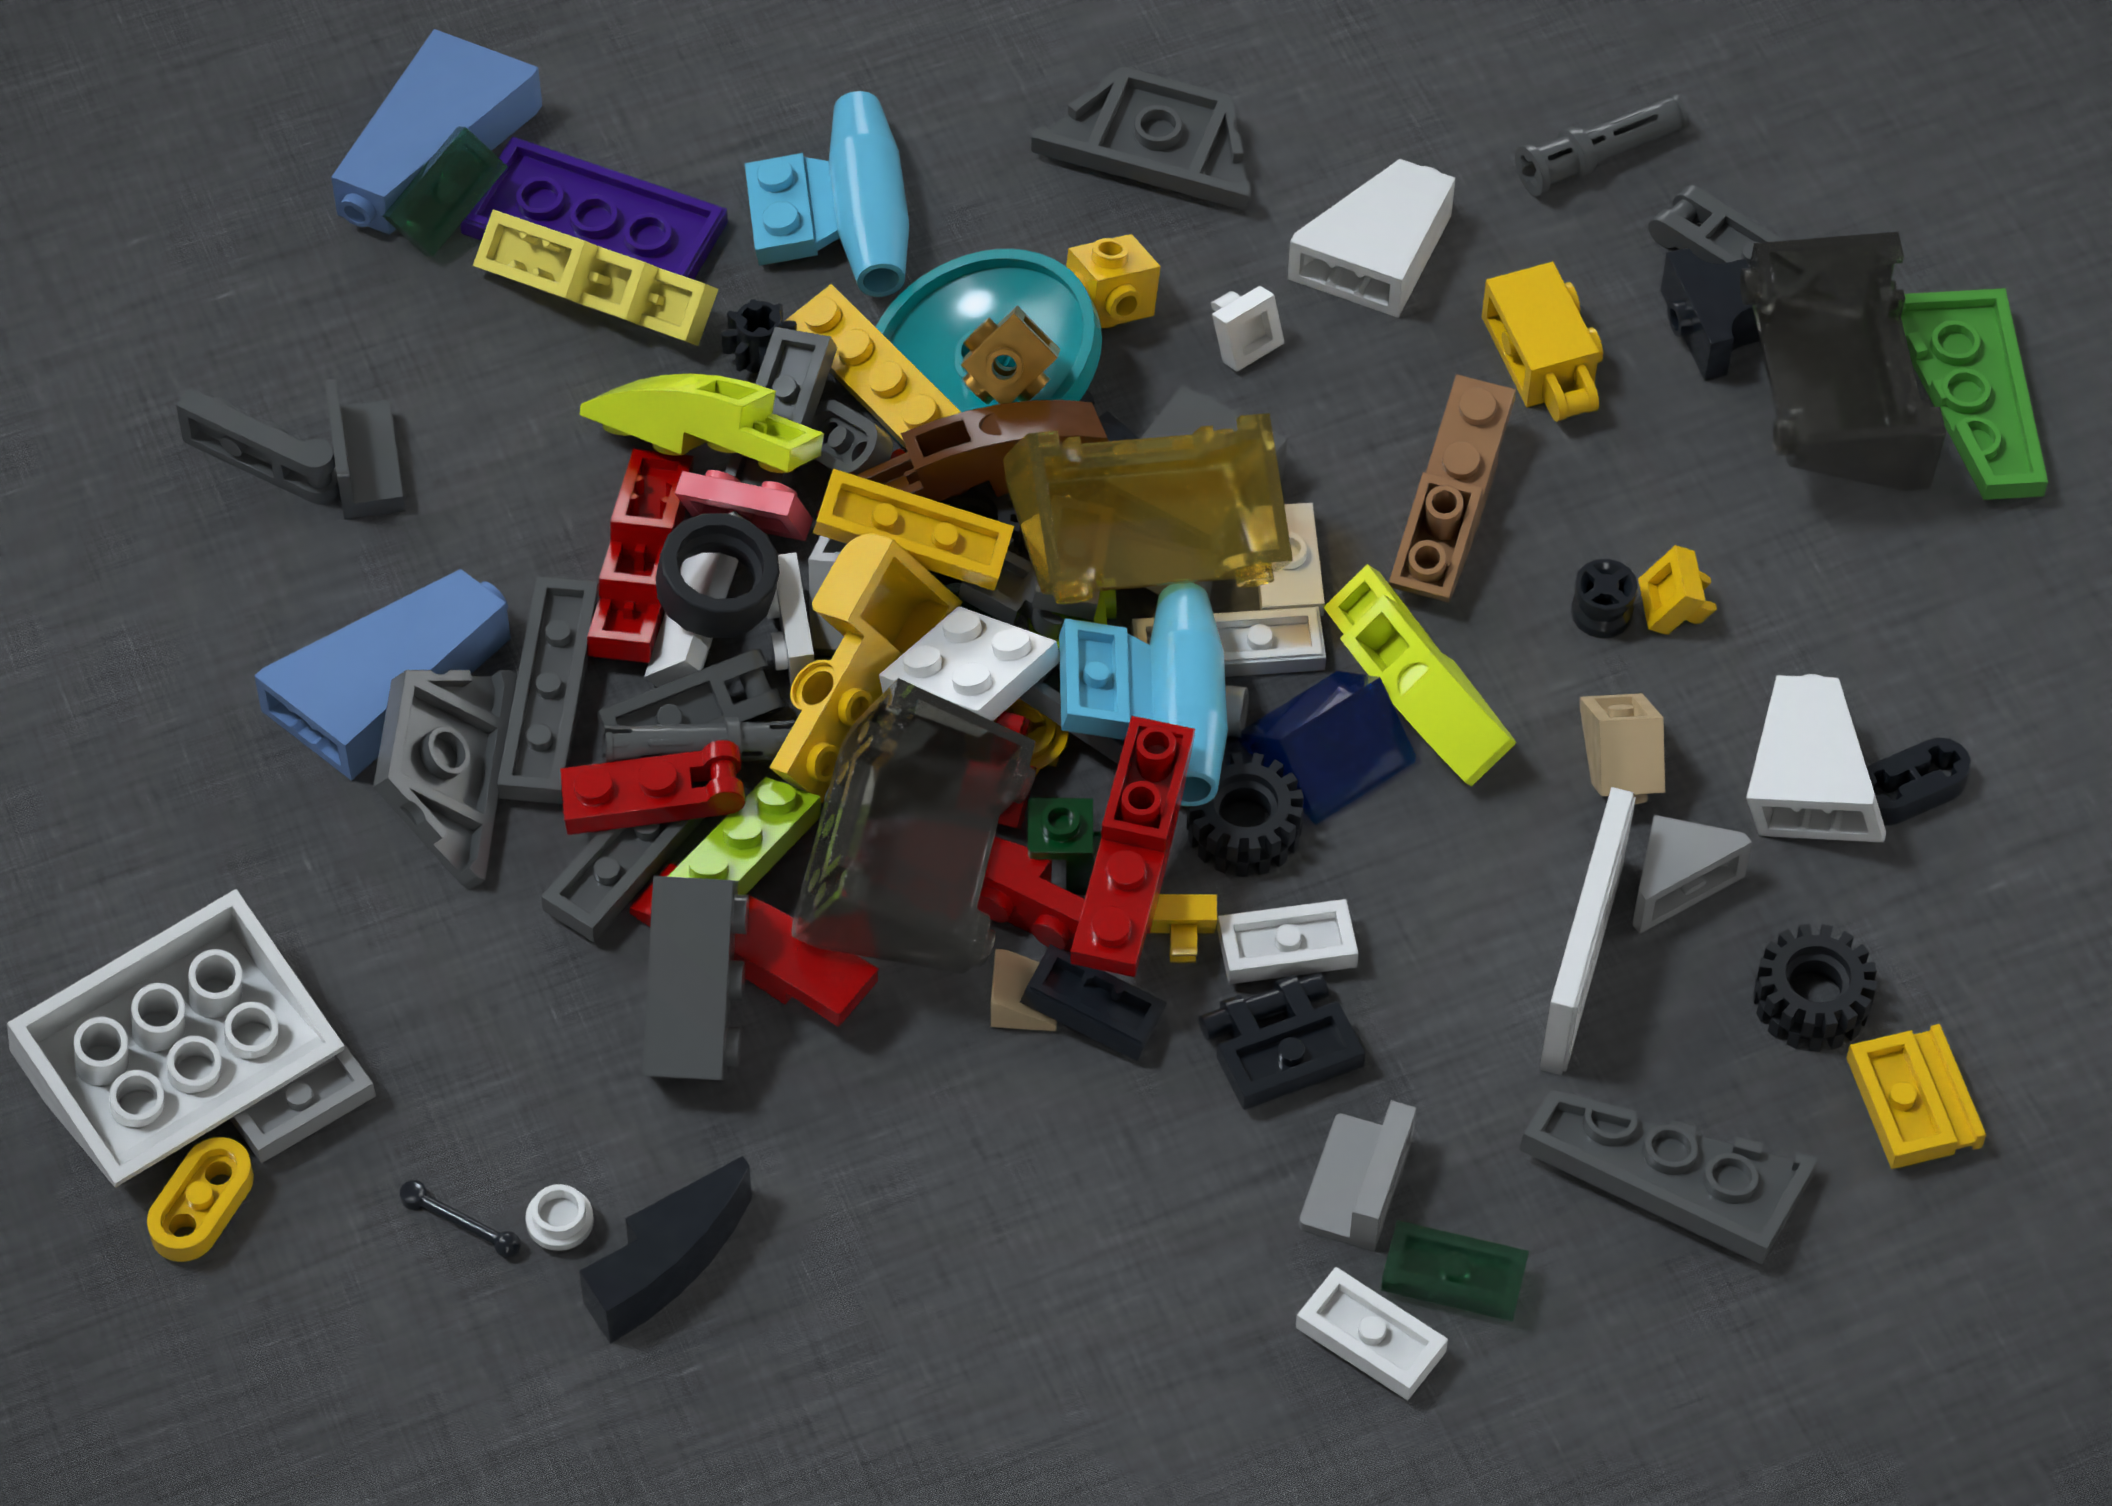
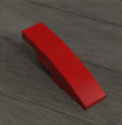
M632 450L610 521V544L599 576V600L587 636V656L650 663L664 611L657 599L655 579L660 553L668 534L684 520L686 508L675 495V490L682 471L692 473L694 456L667 455L655 451Z
M669 863L658 876L667 877L677 866ZM653 882L630 906V914L649 927L651 925ZM749 896L747 934H735L734 960L745 961V978L785 1005L794 997L839 1027L878 982L879 968L819 931L775 907Z

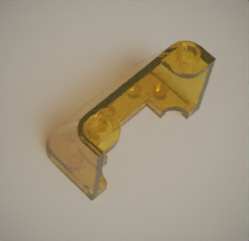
M1270 413L1239 416L1236 419L1238 430L1235 432L1234 429L1213 431V425L1199 427L1192 435L1081 444L1079 436L1068 437L1061 445L1058 431L1027 433L1003 458V466L1008 492L1041 593L1054 595L1056 604H1073L1092 599L1093 592L1228 579H1236L1237 587L1242 588L1262 586L1273 582V572L1287 566L1293 561Z

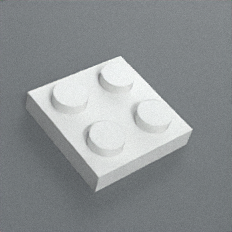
M958 606L880 673L879 678L884 696L983 731L1060 662L1057 641Z

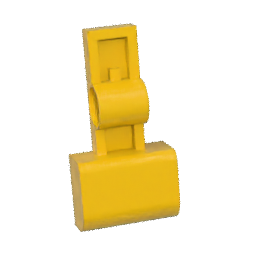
M869 533L860 535L850 541L838 555L812 602L813 610L839 631L844 638L831 660L811 662L795 677L790 690V698L793 705L801 713L769 768L791 786L821 796V803L824 802L829 786L838 777L884 696L879 674L963 603L894 539Z

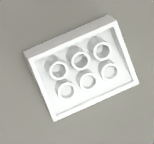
M237 889L7 1023L10 1052L45 1104L115 1188L344 1050V1044Z

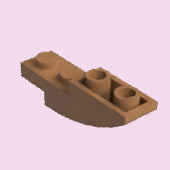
M1456 374L1426 473H1422L1390 576L1389 585L1392 588L1450 602L1469 554L1498 466L1500 447L1515 402L1516 389Z

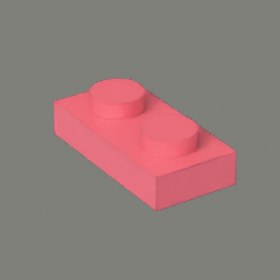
M708 470L705 475L682 471L675 490V495L692 517L701 514H728L736 511L767 534L806 541L813 518L797 497V492L778 482L764 481L761 486L741 483L736 477L718 470Z

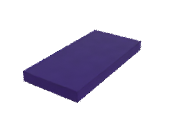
M512 136L460 220L461 233L463 235L482 241L492 210L494 209L694 280L728 223L727 208Z

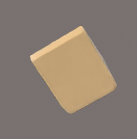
M995 949L991 992V1027L1056 1031V1020L1020 1003L1023 993L1040 962L1009 950Z

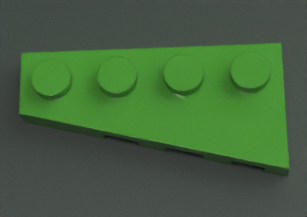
M2006 288L1886 295L1883 310L1983 500L2043 497L2046 492L2048 479Z

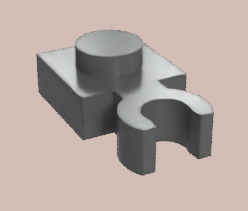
M1007 550L994 591L965 581L961 584L958 594L959 599L1010 625H1014L1019 616L1023 615L1031 620L1032 626L1038 633L1047 638L1057 639L1064 623L1063 618L1050 611L1031 607L1038 566Z

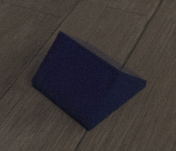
M1343 671L1334 672L1241 730V738H1237L1252 756L1253 753L1264 755V767L1269 768L1276 759L1284 764L1283 777L1291 772L1298 780L1297 790L1302 789L1303 812L1315 825L1412 765L1416 760V754L1381 678Z

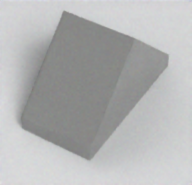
M1654 815L1632 923L1634 928L1641 934L1744 878L1752 841L1743 832Z

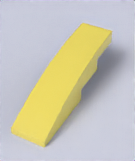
M494 209L492 210L473 266L696 346H699L719 290L708 284Z

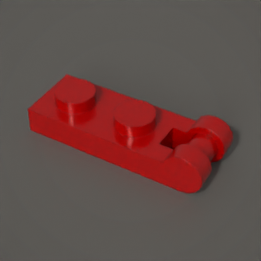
M718 740L709 743L701 751L560 768L564 821L567 835L722 816L740 811L745 806V792L742 781L736 777L742 766L739 746L731 741ZM709 781L704 787L693 788L694 782Z

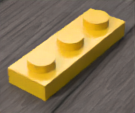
M833 468L813 533L846 544L863 534L873 533L894 539L927 570L994 591L1014 526Z

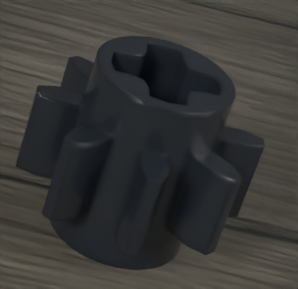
M751 299L738 312L728 311V330L721 332L723 354H735L737 371L741 372L746 369L749 372L759 374L774 328L779 327L797 331L796 321L783 320V305L780 303L773 305L766 301Z

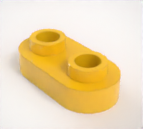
M214 1137L196 1144L188 1152L151 1206L147 1216V1227L153 1247L164 1258L185 1262L197 1259L207 1253L250 1192L254 1174L249 1154L239 1142L230 1138ZM224 1174L230 1176V1179L223 1184L215 1185L210 1183V1180L217 1175ZM192 1227L195 1229L193 1233L187 1236H174V1233L179 1228Z

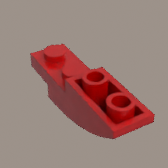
M1131 716L1102 822L1101 842L1071 948V964L1130 977L1136 976L1147 933L1150 934L1167 867L1195 738L1194 728Z
M872 822L850 824L845 831V869L851 871L862 883L871 887L882 886L907 898L918 910L931 915L938 913L956 923L968 905L972 904L984 916L995 922H1009L1032 933L1040 943L1047 947L1051 944L1061 950L1065 949L1071 952L1085 899L1052 883V859H1031L1028 856V848L989 834L953 826L919 822Z

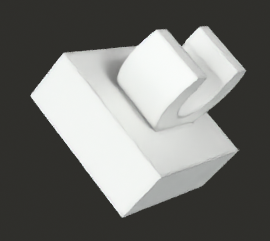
M1258 286L1241 297L1237 293L1230 291L1211 302L1212 309L1216 311L1212 316L1222 361L1235 371L1241 370L1285 343L1275 296L1263 287Z

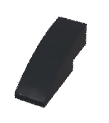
M743 1156L625 1218L628 1245L579 1271L583 1303L610 1344L648 1321L678 1297L712 1262L732 1235L752 1200L750 1166Z

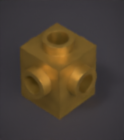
M1017 305L998 324L990 317L987 318L963 342L970 350L961 363V366L968 372L963 377V380L970 390L988 405L994 399L999 404L1011 403L1016 398L1020 402L1030 401L1049 382L1050 378L1044 371L1058 358L1060 348ZM1001 355L1010 356L1014 359L1016 366L1004 367L999 363L997 357Z

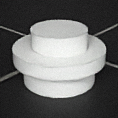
M555 1184L545 1187L531 1200L526 1210V1226L530 1237L538 1245L549 1250L561 1251L578 1246L589 1236L593 1227V1210L589 1200L581 1192L568 1185Z

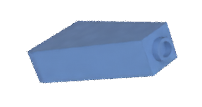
M434 29L331 176L337 215L344 217L356 226L370 227L390 235L538 113L542 107L538 67Z
M459 569L262 668L254 675L261 711L352 781L379 756L391 680L405 670H431L436 674H445L449 670H470L472 674L511 639L507 601L494 585L486 581L479 583L462 569Z

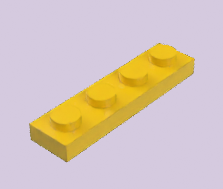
M832 284L785 320L796 321L797 331L831 336L838 348L829 372L905 448L901 433L931 421L961 413Z

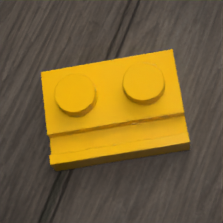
M1940 1024L1932 1025L1929 1031L1913 1034V1031L1910 1030L1850 1044L1846 1059L1891 1169L1954 1155L1956 1149L1971 1146L1973 1150L1983 1147L1986 1137L1985 1130Z

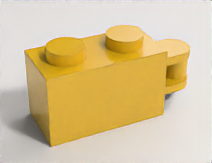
M1553 261L1486 279L1481 317L1526 408L1545 403L1550 415L1556 422L1585 412L1597 411L1599 408V397L1595 386L1597 364L1603 361V347L1596 329L1593 327L1587 328L1580 315V302L1571 282L1564 283Z

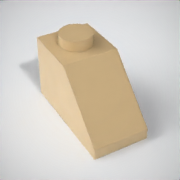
M1642 693L1580 697V713L1591 784L1601 797L1609 796L1611 787L1634 792L1633 797H1636L1635 804H1641L1648 801V794L1665 793L1663 716Z

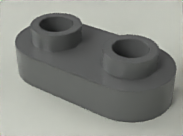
M827 400L818 404L810 427L824 433L821 456L814 459L816 462L830 471H833L834 468L857 475L891 460L893 442L888 433L839 401Z

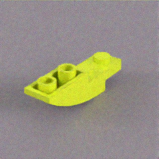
M690 373L660 375L640 379L581 403L579 414L601 423L602 428L609 433L622 436L632 435L650 442L656 451L663 454L684 455L689 450L707 442V445L713 450L742 454L757 460L761 468L775 473L792 472L795 468L821 456L824 433L773 414L775 390L747 381L717 375Z
M1367 564L1323 607L1343 633L1340 637L1341 641L1362 668L1421 737L1465 783L1472 787L1517 743L1456 662L1438 649L1379 571Z

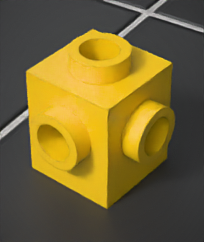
M1132 234L1115 238H1102L1093 243L1068 248L1066 267L1079 278L1087 290L1099 315L1101 328H1111L1117 324L1154 316L1161 266Z

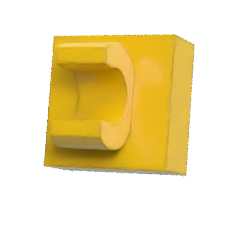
M1674 545L1638 578L1648 630L1669 635L1683 621L1687 620L1690 623L1700 624L1717 610L1716 603L1705 600L1703 590L1711 584V578L1699 571L1694 550Z
M1217 894L1159 895L1150 933H1170V963H1196L1197 933H1215L1217 924Z

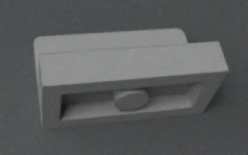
M1391 1100L1383 1125L1342 1113L1335 1116L1300 1215L1299 1227L1301 1230L1375 1252L1413 1140L1416 1107Z

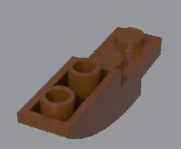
M1070 400L1012 402L964 411L903 432L901 436L908 452L861 472L856 476L937 502L951 496L961 495L970 488L989 480L996 496L1000 497L1015 489L1027 487L1036 480L1067 466L1081 463L1092 455L1110 448L1111 445L1092 402Z

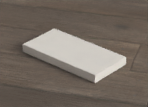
M1611 787L1550 1003L1540 1070L1561 1076L1563 1071H1567L1624 866L1636 797H1633L1634 792L1614 787Z

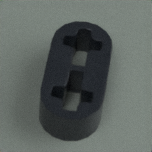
M1937 737L1923 741L1868 766L1867 770L1874 791L1875 787L1878 786L1886 793L1898 790L1896 800H1891L1886 794L1876 796L1884 826L1899 824L1960 796L1966 787L1971 769V759L1967 750L1956 741ZM1935 763L1941 770L1950 767L1952 769L1951 776L1946 777L1940 770L1928 774L1930 764Z

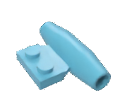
M850 92L841 96L834 105L829 161L804 157L803 153L745 163L754 246L759 266L816 256L818 255V250L840 238L858 288L866 295L884 297L894 294L902 288L906 274L909 217L900 155L878 98L869 92Z
M1190 582L1174 583L1164 588L1158 597L1150 645L1128 634L1125 627L1065 618L1059 634L1061 730L1124 740L1131 716L1194 728L1195 738L1181 805L1199 806L1211 801L1218 791L1228 724L1224 650L1206 590Z

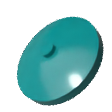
M993 249L975 252L934 268L908 286L891 303L876 325V328L961 412L999 404L995 399L989 405L979 399L964 382L963 377L968 372L961 366L965 355L970 352L963 342L989 317L998 324L1018 305L1060 348L1058 358L1044 371L1050 378L1049 382L1031 400L1080 401L1094 377L1102 347V329L1099 315L1079 278L1065 265L1055 259L1037 252L1021 249ZM1001 355L997 357L999 363L1004 367L1016 366L1014 359L1010 356ZM884 427V429L887 431V433H888L896 442H898L901 446H903V445Z

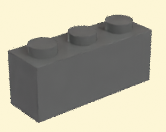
M653 876L642 1076L725 1080L727 1079L728 1067H739L741 1027H730L732 1000H743L745 961L734 960L735 934H747L749 918V895L738 894L739 881Z

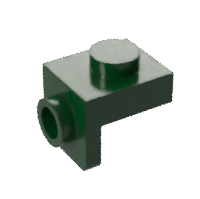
M1031 798L1028 802V856L1031 859L1066 860V890L1073 894L1086 895L1101 842V831H1093V798Z

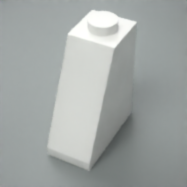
M1402 159L1397 160L1294 233L1290 241L1287 279L1399 318L1451 217L1455 177L1440 173L1438 170L1428 166H1420Z
M1816 674L1776 676L1746 797L1759 836L1884 842L1886 829L1839 678L1823 677Z

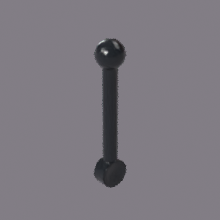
M410 1180L402 1185L400 1198L403 1206L407 1209L417 1210L423 1207L493 1244L496 1252L502 1257H514L519 1252L521 1241L514 1232L505 1231L500 1233L429 1196L425 1185L421 1181Z

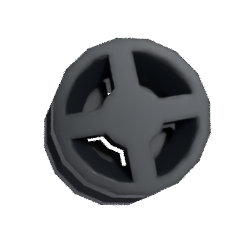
M1596 559L1585 564L1578 571L1574 585L1575 594L1571 605L1572 620L1578 629L1589 636L1611 638L1623 633L1630 626L1634 612L1633 604L1638 589L1636 576L1631 569L1619 561Z

